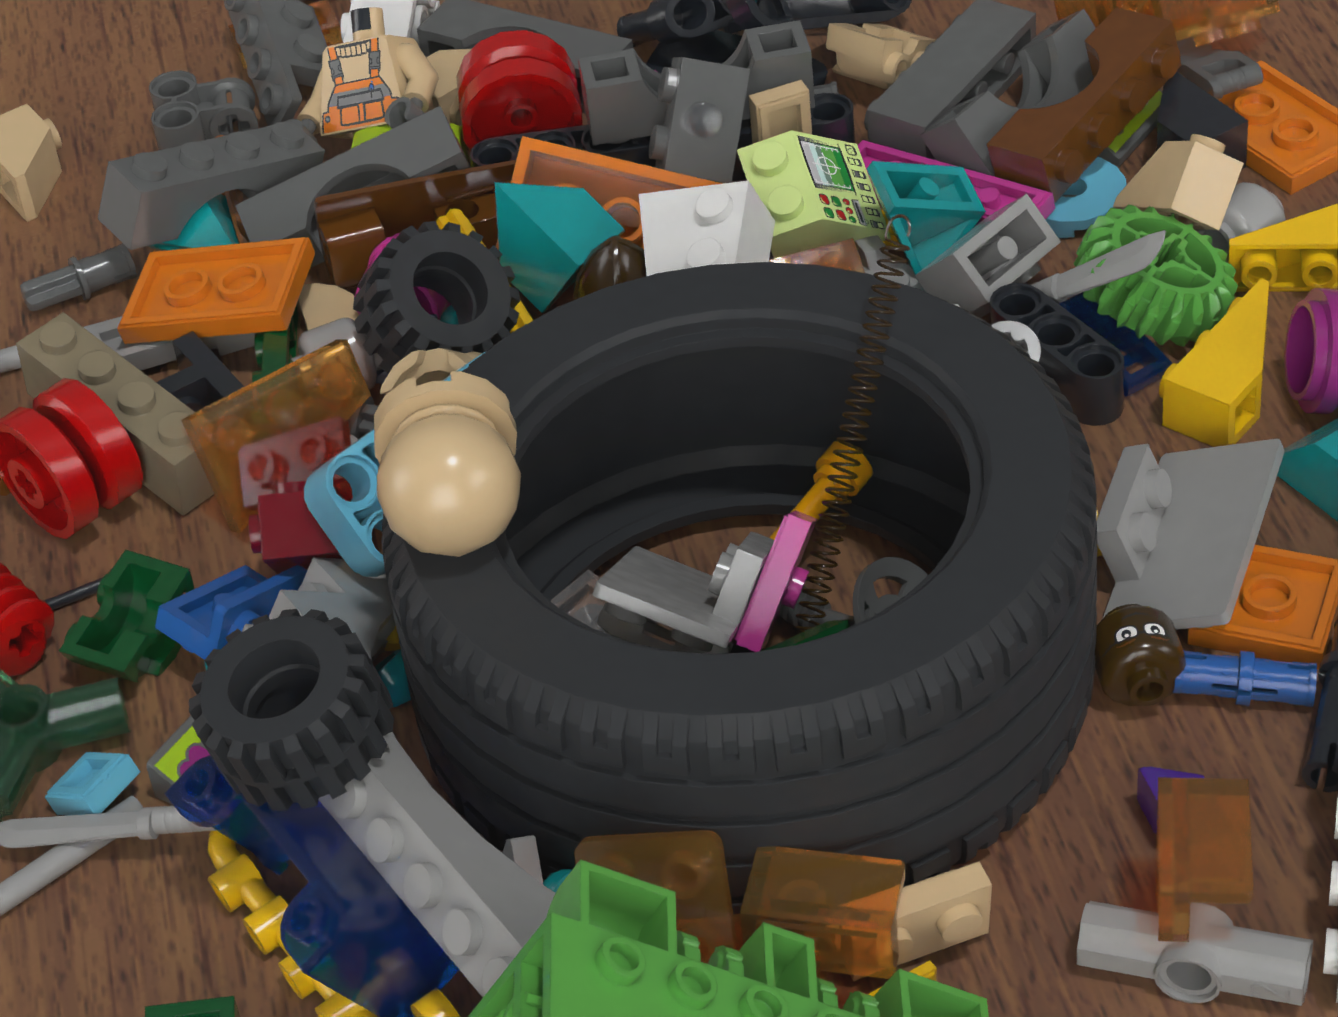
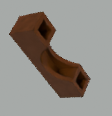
M1116 7L1084 40L1093 81L1080 93L1061 103L1041 108L1019 109L987 143L995 177L1053 193L1054 203H1056L1182 66L1180 50L1177 46L1171 20Z

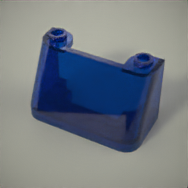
M210 755L200 758L192 764L164 793L177 811L196 826L214 828L253 852L265 867L278 875H281L288 868L289 864L286 861L292 860L308 880L306 886L293 898L286 908L280 924L282 943L304 974L379 1017H414L410 1006L433 989L441 990L459 971V968L319 800L318 806L303 810L298 802L293 803L288 811L272 810L268 802L260 807L247 802L242 793L237 794L232 789Z

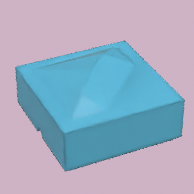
M85 752L47 791L45 799L57 815L102 813L135 779L140 770L129 754Z

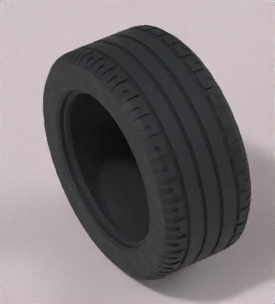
M753 262L699 266L656 273L603 288L549 311L496 343L487 352L471 362L469 367L462 372L487 379L506 394L509 400L510 412L516 422L517 439L514 458L521 473L520 495L516 511L506 530L493 542L478 550L456 557L420 552L390 529L384 514L382 521L383 533L381 542L384 568L420 739L432 770L459 813L466 817L469 825L478 834H482L485 840L498 850L503 851L507 839L534 835L543 879H547L551 873L560 870H572L581 859L675 891L676 923L690 920L695 925L705 926L713 923L743 926L744 923H757V925H761L765 922L772 925L773 922H782L778 899L785 889L795 884L814 885L819 888L820 894L818 896L824 893L826 897L825 917H827L831 912L948 872L952 865L967 863L976 856L977 850L987 849L997 842L999 833L1011 830L1019 822L1021 815L1028 813L1036 805L1039 795L1047 792L1054 781L1055 775L1059 774L1066 764L1068 753L1073 750L1087 715L1095 675L1094 652L1097 633V493L1094 466L1078 418L1074 415L1067 398L1061 394L1060 388L1054 379L1046 375L1045 369L1037 361L1031 359L1029 353L1023 347L1011 342L1009 336L992 328L991 324L970 314L969 311L920 289L898 282L895 283L901 285L902 288L900 289L876 288L897 297L899 300L896 302L874 301L895 310L896 313H870L891 322L893 326H867L889 335L890 339H865L887 349L886 352L861 351L884 362L883 365L859 364L881 374L879 378L857 377L876 385L879 389H853L874 398L876 402H851L870 410L873 414L870 416L849 415L869 424L870 427L865 429L847 428L864 435L867 440H843L863 449L864 452L862 454L871 464L873 475L857 495L852 497L846 496L853 503L847 505L831 504L847 511L849 516L827 517L881 536L906 549L933 571L897 602L875 616L838 633L794 646L758 652L703 654L668 651L628 642L593 629L558 607L582 580L604 562L632 545L655 535L698 522L734 516L786 515L790 513L815 484L813 476L817 472L816 462L828 447L837 441L836 438H860L839 428L841 424L862 425L843 417L841 413L846 411L864 412L847 405L845 400L868 399L851 393L847 388L850 386L870 387L855 381L850 375L854 373L872 374L856 367L853 363L855 361H874L858 354L856 350L859 348L878 349L862 342L859 337L863 335L880 336L864 329L862 324L882 323L868 317L865 312L867 310H884L868 302L869 298H889L874 292L871 286L891 284L878 280L871 274L821 265ZM828 508L825 513L844 514L832 508Z

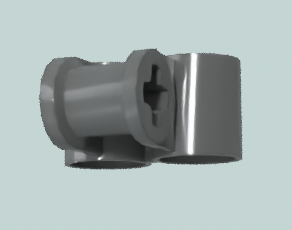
M179 70L162 73L150 82L149 92L154 108L151 122L158 150L180 146L187 142L212 139L218 135H229L234 132L233 122L238 121V132L258 128V119L253 111L255 107V93L252 87L244 80L224 78L218 81L197 84L193 74ZM231 92L232 103L227 104L226 94Z

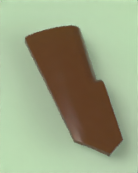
M516 160L400 180L317 197L314 200L317 228L323 259L331 284L342 289L358 286L367 269L371 253L382 241L410 226L418 230L423 222L437 221L438 217L446 215L450 209L454 208L460 209L475 231L483 236L482 242L487 249H490L493 245L496 247L498 228L494 182L511 183Z

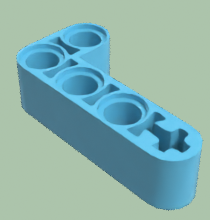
M475 359L468 362L456 371H463L464 369L469 367V364L473 362ZM451 375L442 381H451ZM374 429L314 470L307 478L304 487V500L311 514L347 565L354 572L365 577H378L385 574L383 554L375 548L372 542L373 528L382 531L384 514L377 498V474L380 464L374 454ZM334 474L344 477L349 482L353 496L351 502L342 499L336 493L333 486Z

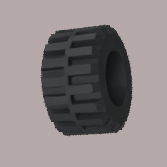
M436 221L423 222L418 230L410 226L402 230L396 239H391L363 275L357 286L360 290L354 297L353 310L360 312L354 321L357 333L367 334L368 339L363 344L369 356L375 353L379 354L383 359L379 366L388 374L397 362L413 351L444 348L461 353L473 351L484 353L511 334L510 331L516 325L519 312L514 310V308L520 302L519 289L509 286L515 275L510 266H501L498 260L503 254L494 245L487 249L480 243L483 239L482 235L473 230L468 236L462 234L460 225L450 222L442 230L439 229ZM414 287H425L441 294L454 308L459 324L442 322L426 312L415 295Z
M297 609L282 610L279 617L269 619L266 614L252 620L253 626L241 632L239 629H236L225 637L228 643L221 650L213 649L204 661L208 669L196 673L192 688L197 695L189 699V713L194 719L192 726L197 736L237 794L242 793L247 802L258 807L268 802L272 810L288 811L293 803L298 802L303 810L318 806V799L330 794L332 799H335L347 792L344 785L354 778L361 781L371 771L368 762L371 758L382 757L388 746L383 735L393 731L394 717L389 710L393 707L390 693L355 632H351L346 622L338 617L329 620L324 611L311 609L304 616H301Z

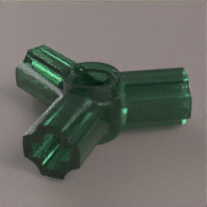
M0 669V822H2L5 816L13 814L34 774L51 766L59 758L62 749L131 732L129 717L118 677L45 694L41 688L35 685L18 684Z

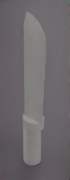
M1166 231L1144 236L1064 273H1057L1032 284V286L1038 288L1060 304L1071 296L1137 273L1146 268L1158 255L1163 245ZM1106 258L1101 267H1095L1098 263H1100L1103 259Z
M218 802L143 807L140 811L9 819L0 822V846L6 848H25L138 836L140 840L157 839L159 834L220 831L226 825V810L224 805Z

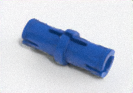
M1184 651L1186 666L1184 671L1175 678L1173 693L1204 694L1235 698L1236 705L1250 706L1251 700L1313 707L1317 683V663L1283 662L1255 658V652L1240 651L1239 656Z

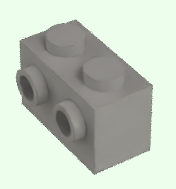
M1025 194L986 217L918 272L915 277L927 293L939 297L948 303L958 304L960 308L982 318L990 312V297L995 290L1007 284H1024L1041 270L1037 262L1061 241L1028 194Z

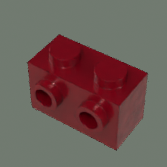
M306 481L279 483L274 486L275 494L257 495L259 514L249 515V537L252 551L254 554L261 553L263 562L277 574L296 565H300L308 570L313 557L343 559L307 507L304 500ZM334 487L336 493L345 500L337 488Z

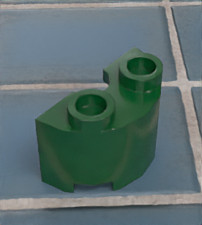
M125 549L113 569L105 574L100 581L97 590V602L100 606L98 612L92 617L82 615L78 622H75L69 628L59 652L71 662L133 682H138V678L146 673L156 676L161 675L177 657L181 645L155 628L158 609L160 605L183 595V592L187 593L194 590L190 569Z

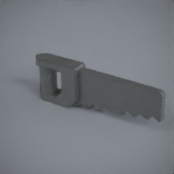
M1174 28L1182 65L1177 71L1216 99H1222L1223 95L1259 85L1263 82V73L1259 64L1240 51L1213 49L1212 45H1204L1203 41H1195L1193 36L1186 37L1185 32H1177L1176 28Z

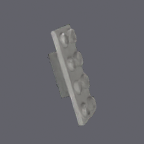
M1280 439L1166 453L1161 457L1159 464H1157L1149 444L1124 447L1097 518V545L1116 582L1103 618L1116 607L1126 604H1139L1162 610L1172 620L1176 630L1209 628L1225 625L1230 622L1285 452Z
M751 531L740 546L730 543L726 553L722 552L713 575L635 546L596 582L592 595L606 601L604 610L620 620L636 625H644L646 619L649 618L674 628L671 637L688 647L705 652H710L714 644L727 648L739 629L774 540Z

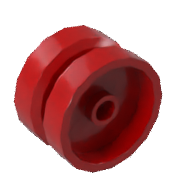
M527 30L499 32L479 41L464 56L456 79L463 140L470 151L478 142L492 137L583 125L580 95L577 91L574 64L565 48L547 35Z
M63 378L33 399L32 409L18 407L0 419V475L23 510L40 527L55 537L68 539L98 518L99 507L111 510L142 488V467L138 453L127 431L108 405L93 390L78 380Z

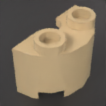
M829 23L826 48L836 52L837 64L832 68L834 73L887 90L896 81L899 74L907 70L924 53L926 47L936 40L882 23H863L862 27L849 23Z

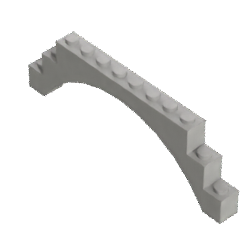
M313 557L299 589L280 590L269 615V619L279 617L282 610L297 609L300 615L304 616L311 609L324 611L329 620L338 617L348 624L352 633H356L372 662L385 651L388 642L386 639L396 626L386 573L378 577H365L354 572L344 559ZM245 624L242 632L252 627L253 624ZM392 731L383 735L388 746L381 758H371L368 762L371 771L361 781L355 778L344 785L347 792L335 799H332L330 794L320 797L318 800L479 994L484 997L546 919L555 892L545 887L481 837L431 787L399 744Z

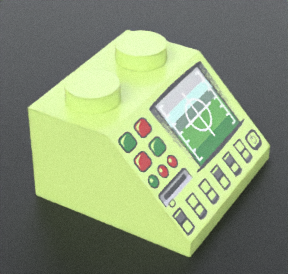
M790 130L737 149L747 181L749 180L775 220L771 252L776 263L817 265L857 251L858 248L855 245V240L878 235L882 241H885L884 235L887 225L857 144ZM888 231V233H887V238H888V239L891 238L889 231Z

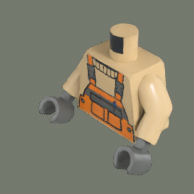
M367 7L350 11L353 41L326 47L322 55V67L310 99L297 119L285 121H293L316 143H318L317 139L312 134L321 133V137L353 140L354 133L361 129L381 125H389L393 129L434 109L432 96L439 80L438 73L421 51L414 38L385 35L382 8Z

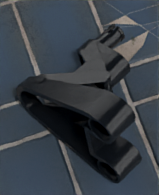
M653 0L648 9L621 16L617 23V34L620 37L632 39L634 48L654 40H658L666 45L721 28H724L725 33H734L745 29L799 20L805 34L828 33L829 23H849L862 27L863 23L888 21L905 12L910 7L912 0H757V3L755 0Z

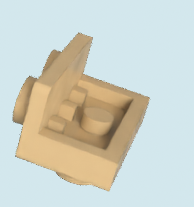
M979 861L899 888L894 892L831 912L827 916V928L853 981L989 933L992 883Z

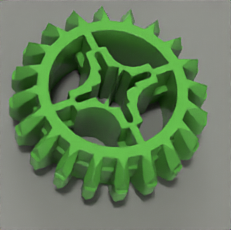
M1128 204L1124 210L1110 208L1105 216H1098L1094 224L1088 227L1077 249V257L1074 262L1075 267L1144 236L1165 230L1166 235L1158 255L1146 268L1083 293L1085 299L1099 304L1098 314L1110 315L1117 321V328L1126 326L1135 331L1137 338L1140 339L1143 335L1153 337L1160 345H1163L1169 339L1182 347L1189 340L1196 342L1203 331L1211 330L1226 315L1229 306L1235 299L1234 294L1238 284L1234 280L1236 269L1226 262L1227 253L1224 250L1212 246L1213 237L1199 234L1193 229L1194 223L1186 225L1176 220L1174 213L1164 216L1151 206L1142 212L1136 206ZM1106 258L1103 259L1100 263H1098L1095 267H1101Z

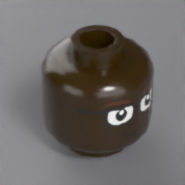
M1126 604L1108 612L1097 625L1094 652L1095 670L1101 688L1108 697L1115 702L1128 706H1151L1161 702L1173 693L1175 678L1184 671L1186 659L1175 626L1162 610L1139 604Z

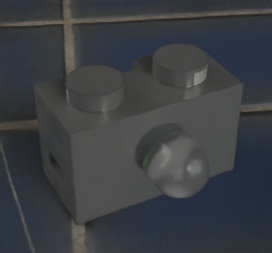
M673 57L671 68L664 67L662 70L658 88V101L666 102L665 104L667 105L665 121L662 125H654L649 143V158L656 160L655 168L705 180L732 183L750 75L749 68L685 57Z

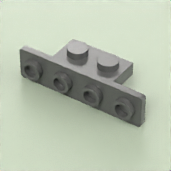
M224 0V6L229 12L235 29L236 41L240 44L247 64L248 76L252 79L259 99L260 111L264 114L267 126L293 119L302 102L298 84L315 86L322 67V55L327 47L313 6L306 5L298 0Z

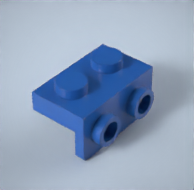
M244 565L160 605L155 628L178 642L185 650L195 653L205 660L213 649L221 650L228 643L225 637L236 629L242 632L245 624H253L252 620L266 614L269 617L279 591L298 590L302 585L307 569L296 565L267 579L247 565Z

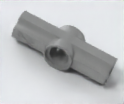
M1090 901L1085 904L1080 922L1077 965L1155 979L1156 985L1162 992L1173 999L1186 1003L1200 1004L1208 1002L1217 997L1219 992L1222 991L1302 1006L1305 1002L1308 988L1313 940L1236 927L1225 912L1215 906L1201 902L1179 904L1168 915Z

